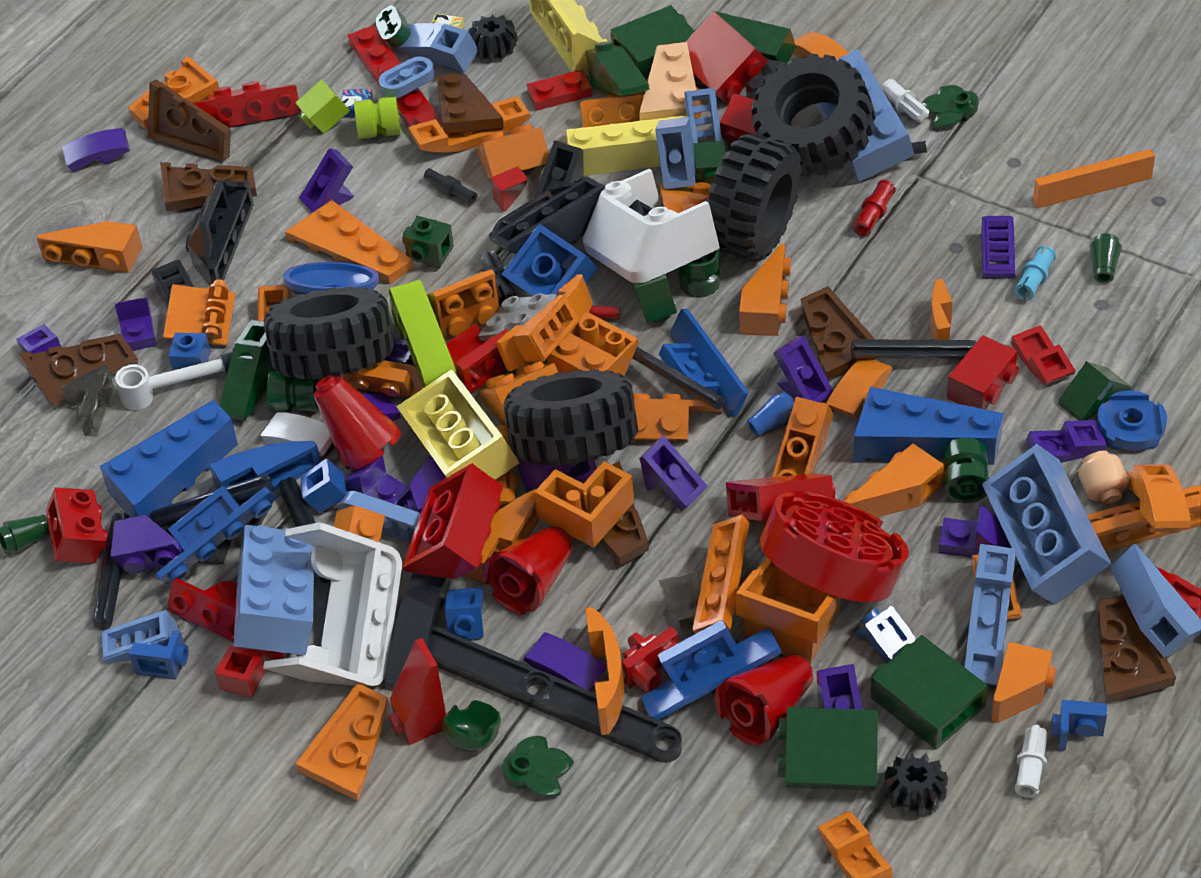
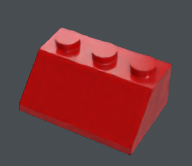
M471 463L431 486L402 569L410 573L457 579L468 572H474L482 562V550L492 531L490 526L493 516L500 507L499 498L503 485Z

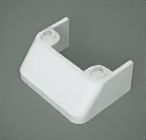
M650 169L623 181H614L605 186V189L599 196L582 239L587 254L632 283L650 281L720 249L709 203L705 201L680 213L668 210L666 207H661L653 172ZM637 199L653 209L649 211L648 215L642 216L629 208V206Z
M321 522L286 529V537L313 545L311 563L314 571L320 577L331 580L321 647L315 645L308 646L306 655L296 654V657L264 661L263 669L308 682L351 686L359 683L365 687L380 684L386 676L402 570V560L399 553L391 546Z

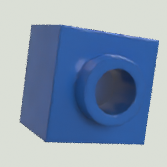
M175 332L169 353L172 371L208 362L211 349L206 333Z
M325 459L300 476L303 499L319 513L330 506L338 504L346 495L344 473L328 459Z

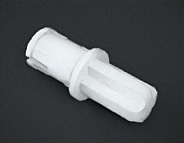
M893 79L883 83L881 86L887 99L894 104L898 112L907 113L917 123L924 122L925 118L929 116V110L915 99V94L912 91L905 90Z
M1032 725V727L1026 729L1023 749L1017 756L1019 772L1017 783L1015 784V792L1025 798H1034L1039 795L1041 772L1047 765L1044 754L1048 732L1046 729L1040 728L1039 725Z

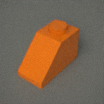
M1009 642L993 699L992 722L999 723L1043 701L1045 689H1053L1057 673V667L1051 666L1052 651Z

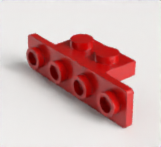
M259 81L242 84L243 88L231 90L230 86L213 89V94H208V100L191 102L227 127L301 113V109L296 104L299 97L295 84L267 89L266 84L260 85Z
M178 578L171 582L167 606L169 612L234 642L236 582L224 580L206 590H202ZM248 648L261 652L263 656L271 660L285 659L286 657L284 652Z

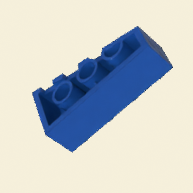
M870 387L854 434L853 463H865V458L882 459V463H890L896 453L903 452L912 443L935 459L943 460L942 451L947 443L959 438H973L985 445L988 465H994L1001 442L1004 413Z
M212 400L100 466L108 493L129 514L130 518L143 515L150 518V513L153 510L171 505V500L183 489L188 491L196 483L195 478L201 472L209 471L210 464L223 459L238 445L232 419L215 400Z

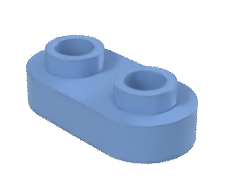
M414 57L385 71L379 77L381 93L386 97L396 96V98H400L427 84L434 77L432 61L425 57Z

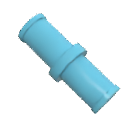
M1044 245L1039 246L1032 260L1023 267L1022 277L1014 288L1015 295L1021 300H1024L1027 292L1029 293L1026 301L1031 300L1039 285L1046 281L1049 273L1048 269L1056 258V253L1050 246L1046 247L1043 254L1041 253L1044 250Z

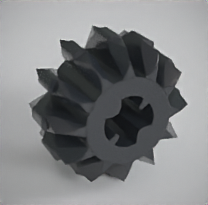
M492 14L488 18L481 16L480 21H472V27L468 29L470 36L477 46L478 52L476 55H479L481 60L490 58L493 62L498 57L504 59L505 54H513V48L517 46L515 26L512 20H506L504 15L495 17Z
M911 751L907 755V760L896 756L893 766L887 767L884 779L886 782L883 789L885 796L890 797L892 809L903 806L902 812L905 816L913 810L917 812L920 818L925 814V808L936 812L939 808V802H944L947 797L946 786L948 785V776L946 772L941 771L942 766L939 760L929 762L927 753L921 758H915Z

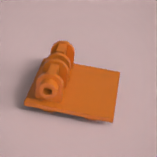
M219 279L215 280L209 289L172 284L163 339L173 340L175 332L206 333L209 344L227 346L236 292H229L226 282Z

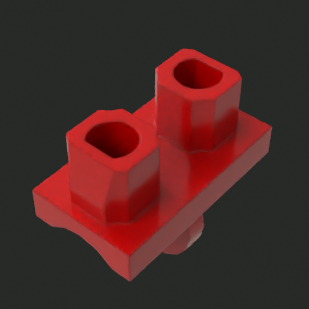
M672 626L657 637L650 634L643 638L636 632L628 637L630 649L623 653L625 659L622 661V667L625 672L624 684L629 689L638 685L646 692H650L659 686L662 677L658 669L663 665L658 654L679 643V634Z

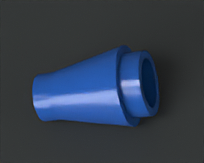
M782 392L779 395L774 393L747 420L749 428L759 437L765 432L787 424L794 401L786 392Z

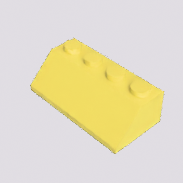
M529 0L530 13L571 72L583 70L585 76H588L586 50L595 49L596 43L606 42L607 40L600 37L595 23L589 22L584 8L581 5L578 6L575 0Z
M687 115L569 129L565 131L566 142L568 145L583 149V176L660 167L655 131L660 120L684 118Z
M452 369L396 406L446 477L473 463L493 479H497L519 464L503 436Z

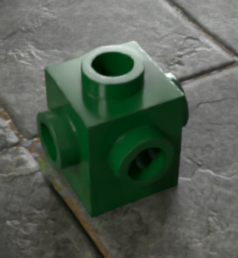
M418 215L412 224L405 228L402 236V242L405 245L408 257L416 262L440 268L454 248L451 224Z

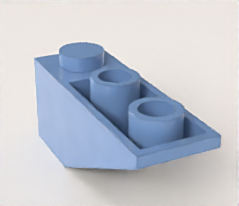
M445 23L408 24L410 29L409 38L400 47L393 48L415 57L428 58L432 63L462 73L467 71L478 52L477 46L467 30Z
M1136 544L1132 545L1110 567L1140 630L1164 658L1183 650L1201 633V619Z

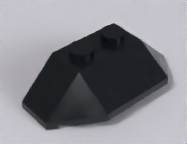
M585 176L578 179V182L566 183L547 190L499 219L493 228V232L489 234L490 241L509 252L517 254L538 224H541L567 243H574L585 234L599 196L605 189V185Z
M217 180L207 196L201 212H198L195 216V226L192 233L187 235L186 251L190 253L194 268L209 286L215 280L224 281L254 206L249 182Z

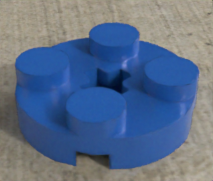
M1131 390L1120 391L1111 395L1109 401L1100 405L1097 417V424L1107 447L1114 450L1125 449L1135 451L1155 449L1165 433L1167 414L1163 405L1159 402L1156 405L1149 400V395L1143 392ZM1127 417H1133L1134 421L1138 423L1126 422Z

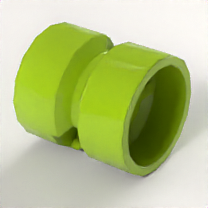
M396 96L379 98L377 103H373L371 99L354 101L359 140L376 138L378 133H382L384 137L401 135Z

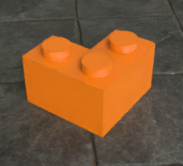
M603 461L583 484L555 469L535 491L538 518L552 526L560 527L569 535L594 548L634 503L632 475Z

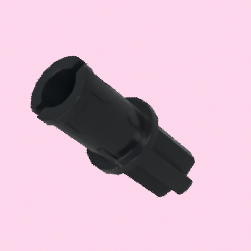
M495 251L484 252L480 261L485 271L492 269L495 273L498 304L501 306L502 302L507 299L506 295L510 298L516 296L509 280L501 275L505 269L498 253Z

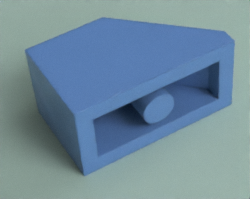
M690 117L660 120L655 131L664 189L695 186L694 144Z

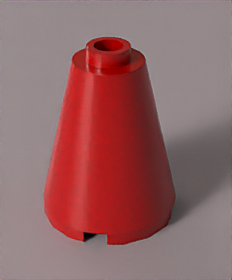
M329 375L316 384L317 391L314 393V398L339 458L346 470H349L350 466L353 470L367 466L384 454L381 448L388 441L392 446L398 441L401 436V430L397 424L341 376L334 378L332 375Z
M550 526L495 552L486 559L482 568L483 580L485 585L490 582L495 591L491 594L495 601L506 610L518 615H524L527 611H531V613L536 611L542 605L573 551L571 536L560 527Z
M792 654L725 679L715 690L714 701L720 718L723 719L726 716L732 724V727L728 730L746 744L758 746L763 742L769 741L779 729V717H787V707H795L813 683L812 667L806 659Z

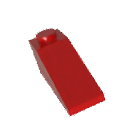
M422 638L414 642L390 697L393 711L392 714L388 715L390 724L396 735L403 734L409 746L441 732L442 719L446 715L438 665Z

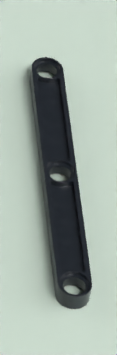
M434 626L428 649L438 668L656 761L668 763L677 760L681 755L682 736L674 726L622 705L619 718L611 732L601 735L595 693ZM533 684H543L547 687L546 691L540 695H532L527 691ZM661 738H671L676 742L675 746L669 750L659 749L655 745Z

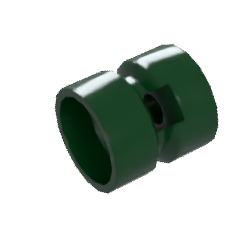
M719 249L679 267V283L684 293L699 298L712 295L719 289Z
M276 370L269 371L267 397L271 413L291 412L294 406L299 412H317L319 408L314 398V393L317 391L315 386L320 379L289 378L278 373Z
M959 438L947 443L942 451L945 471L944 484L947 496L953 501L960 503H972L986 497L987 494L982 486L989 479L987 449L985 445L973 438Z

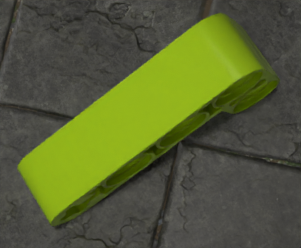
M416 280L389 288L391 310L398 334H403L423 388L451 369L456 374L452 358L422 281Z

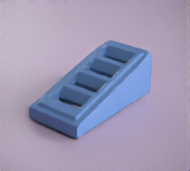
M715 88L684 92L686 115L690 117L693 143H698L697 138L712 136L714 142L722 141ZM709 99V105L694 107L692 105V101ZM711 112V117L694 119V113ZM712 124V129L696 131L695 126Z
M166 610L101 631L103 661L108 664L131 660L129 656L132 646L131 637H135L136 643H157L161 646H167L172 631H178L176 621ZM116 639H121L120 648L116 647Z

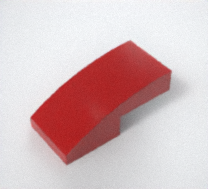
M1041 325L1012 336L1010 343L1018 351V356L1044 385L1075 374L1076 370L1060 344L1054 346Z

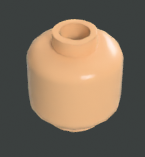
M1098 451L1085 457L1082 460L1083 464L1078 470V476L1087 498L1092 501H1102L1104 505L1119 501L1122 498L1121 493L1129 486V478L1121 459L1114 454H1109L1107 451Z

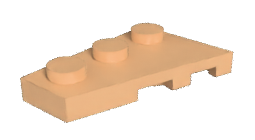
M687 42L657 46L648 79L650 90L645 91L639 112L640 121L686 115L684 92L696 90ZM698 100L692 101L693 107L699 106Z

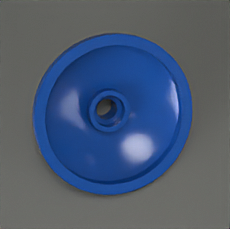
M316 262L289 268L283 273V283L290 291L297 295L335 287L336 289L364 287L371 290L378 285L379 274L372 268L353 263Z

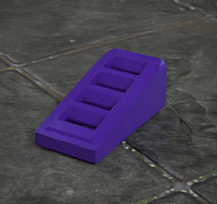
M983 216L980 232L983 278H1015L1014 218L1012 216ZM989 252H1007V253H989ZM989 262H1007V264H989Z

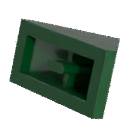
M1086 361L1060 397L1058 404L1077 420H1088L1098 413L1102 403L1105 404V402L1110 400L1111 395L1116 392L1131 390V386L1109 368Z

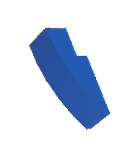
M293 441L249 449L214 462L209 467L217 490L221 486L228 487L266 475L271 477L275 491L279 489L278 484L282 479L293 477L297 480L301 475L321 463L317 444L314 441Z

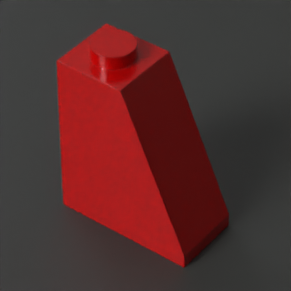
M817 473L725 482L728 516L736 517L743 515L746 519L766 521L776 498L783 493L792 492L798 498H803L805 492L821 494L835 498L836 494L832 475Z

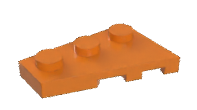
M186 56L181 61L182 67L176 72L170 70L164 76L165 81L163 82L164 85L190 102L205 100L208 98V94H213V89L219 88L218 81L189 56ZM149 90L128 107L131 117L145 130L148 129Z
M357 683L295 763L297 772L359 802L389 708L388 697Z

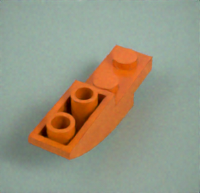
M1169 464L1134 465V471L1126 472L1129 478L1128 488L1140 499V514L1154 528H1157L1158 532L1175 534L1180 532V528H1191V518L1181 483Z

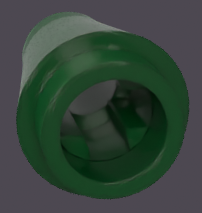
M1099 234L1094 237L1093 242L1090 244L1094 279L1100 283H1108L1114 279L1122 250L1119 239L1113 234Z
M42 514L40 516L3 522V526L0 527V545L4 552L10 553L13 551L17 554L45 535L50 534L46 516Z

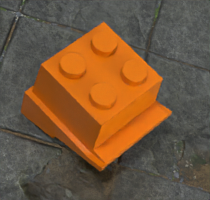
M766 557L756 571L753 570L736 593V615L743 617L745 639L769 628L781 649V654L786 656L798 655L811 664L839 614L842 598L824 593L796 580Z

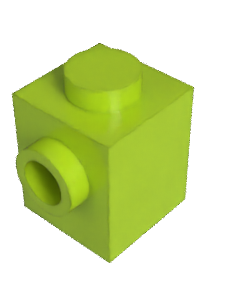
M322 79L296 102L303 111L300 118L310 129L316 126L323 134L350 111Z

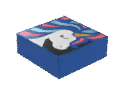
M344 89L341 100L350 110L344 117H355L354 101L369 99L373 101L372 89Z

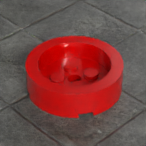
M792 492L779 495L774 502L759 539L760 546L765 555L788 575L824 593L859 602H878L890 597L909 555V549L898 533L889 535L881 528L883 521L844 501L811 492H805L803 498L795 497Z

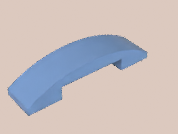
M980 544L964 667L988 686L997 687L1003 662V648L1016 549Z

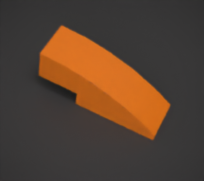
M537 489L518 497L494 514L490 526L492 531L484 544L481 554L483 559L480 566L474 572H468L462 576L484 583L482 568L486 559L495 552L531 535L540 520L537 515L535 491Z

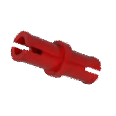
M886 179L880 180L871 196L867 197L862 203V211L852 224V228L855 229L854 232L858 235L869 236L878 219H881L887 212L886 206L896 192V187H893L894 184Z

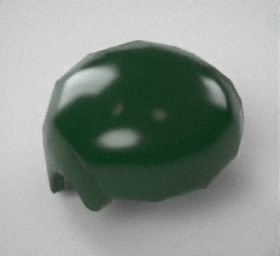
M473 700L467 708L462 710L458 709L456 704L453 705L447 715L443 717L441 727L445 739L457 749L466 752L481 751L489 747L496 739L501 724L500 712L492 705L479 700Z

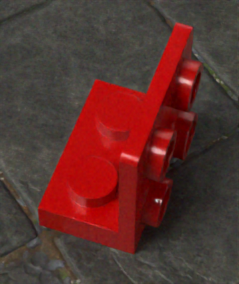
M472 325L446 343L456 375L470 394L486 384L485 381L506 370L495 342L509 332L507 329L490 337L487 341H481L478 335L482 329L477 325Z

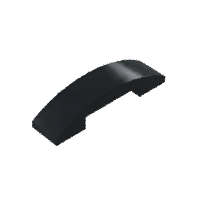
M412 574L404 592L393 631L385 678L386 688H395L416 640L422 638L426 646L429 647L439 605L444 603L449 578Z

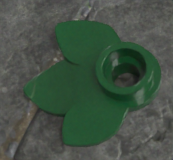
M946 85L939 88L938 94L926 97L921 104L929 110V113L935 114L932 128L936 130L953 126L961 119L972 117L978 110L979 98L976 93L964 91L960 86Z
M530 736L517 744L515 753L508 755L503 760L501 771L508 785L520 789L527 787L535 795L553 797L561 795L562 792L556 778L567 773L574 765V760L563 750L548 748L545 737Z

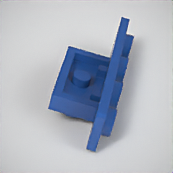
M681 309L670 331L677 344H663L659 351V356L664 363L725 399L723 407L730 416H737L748 396L747 388L688 309ZM685 391L689 397H695L692 394Z
M221 486L168 528L184 551L155 574L156 577L166 584H170L177 578L184 579L189 574L191 566L199 560L203 562L212 557L217 551L216 547L225 539L231 540L237 537L244 530L245 523L253 517L259 518L266 514L272 508L271 503L277 497L265 487L243 505L239 506L224 486Z
M720 620L658 654L671 680L644 694L641 699L648 715L659 720L692 701L702 698L707 693L716 689L725 679L768 662L773 657L779 655L781 649L769 628L736 644L723 620Z

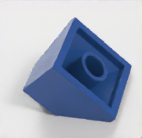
M538 224L501 275L531 296L539 293L551 295L558 294V290L577 274L582 275L587 284L598 268L581 251L541 224Z

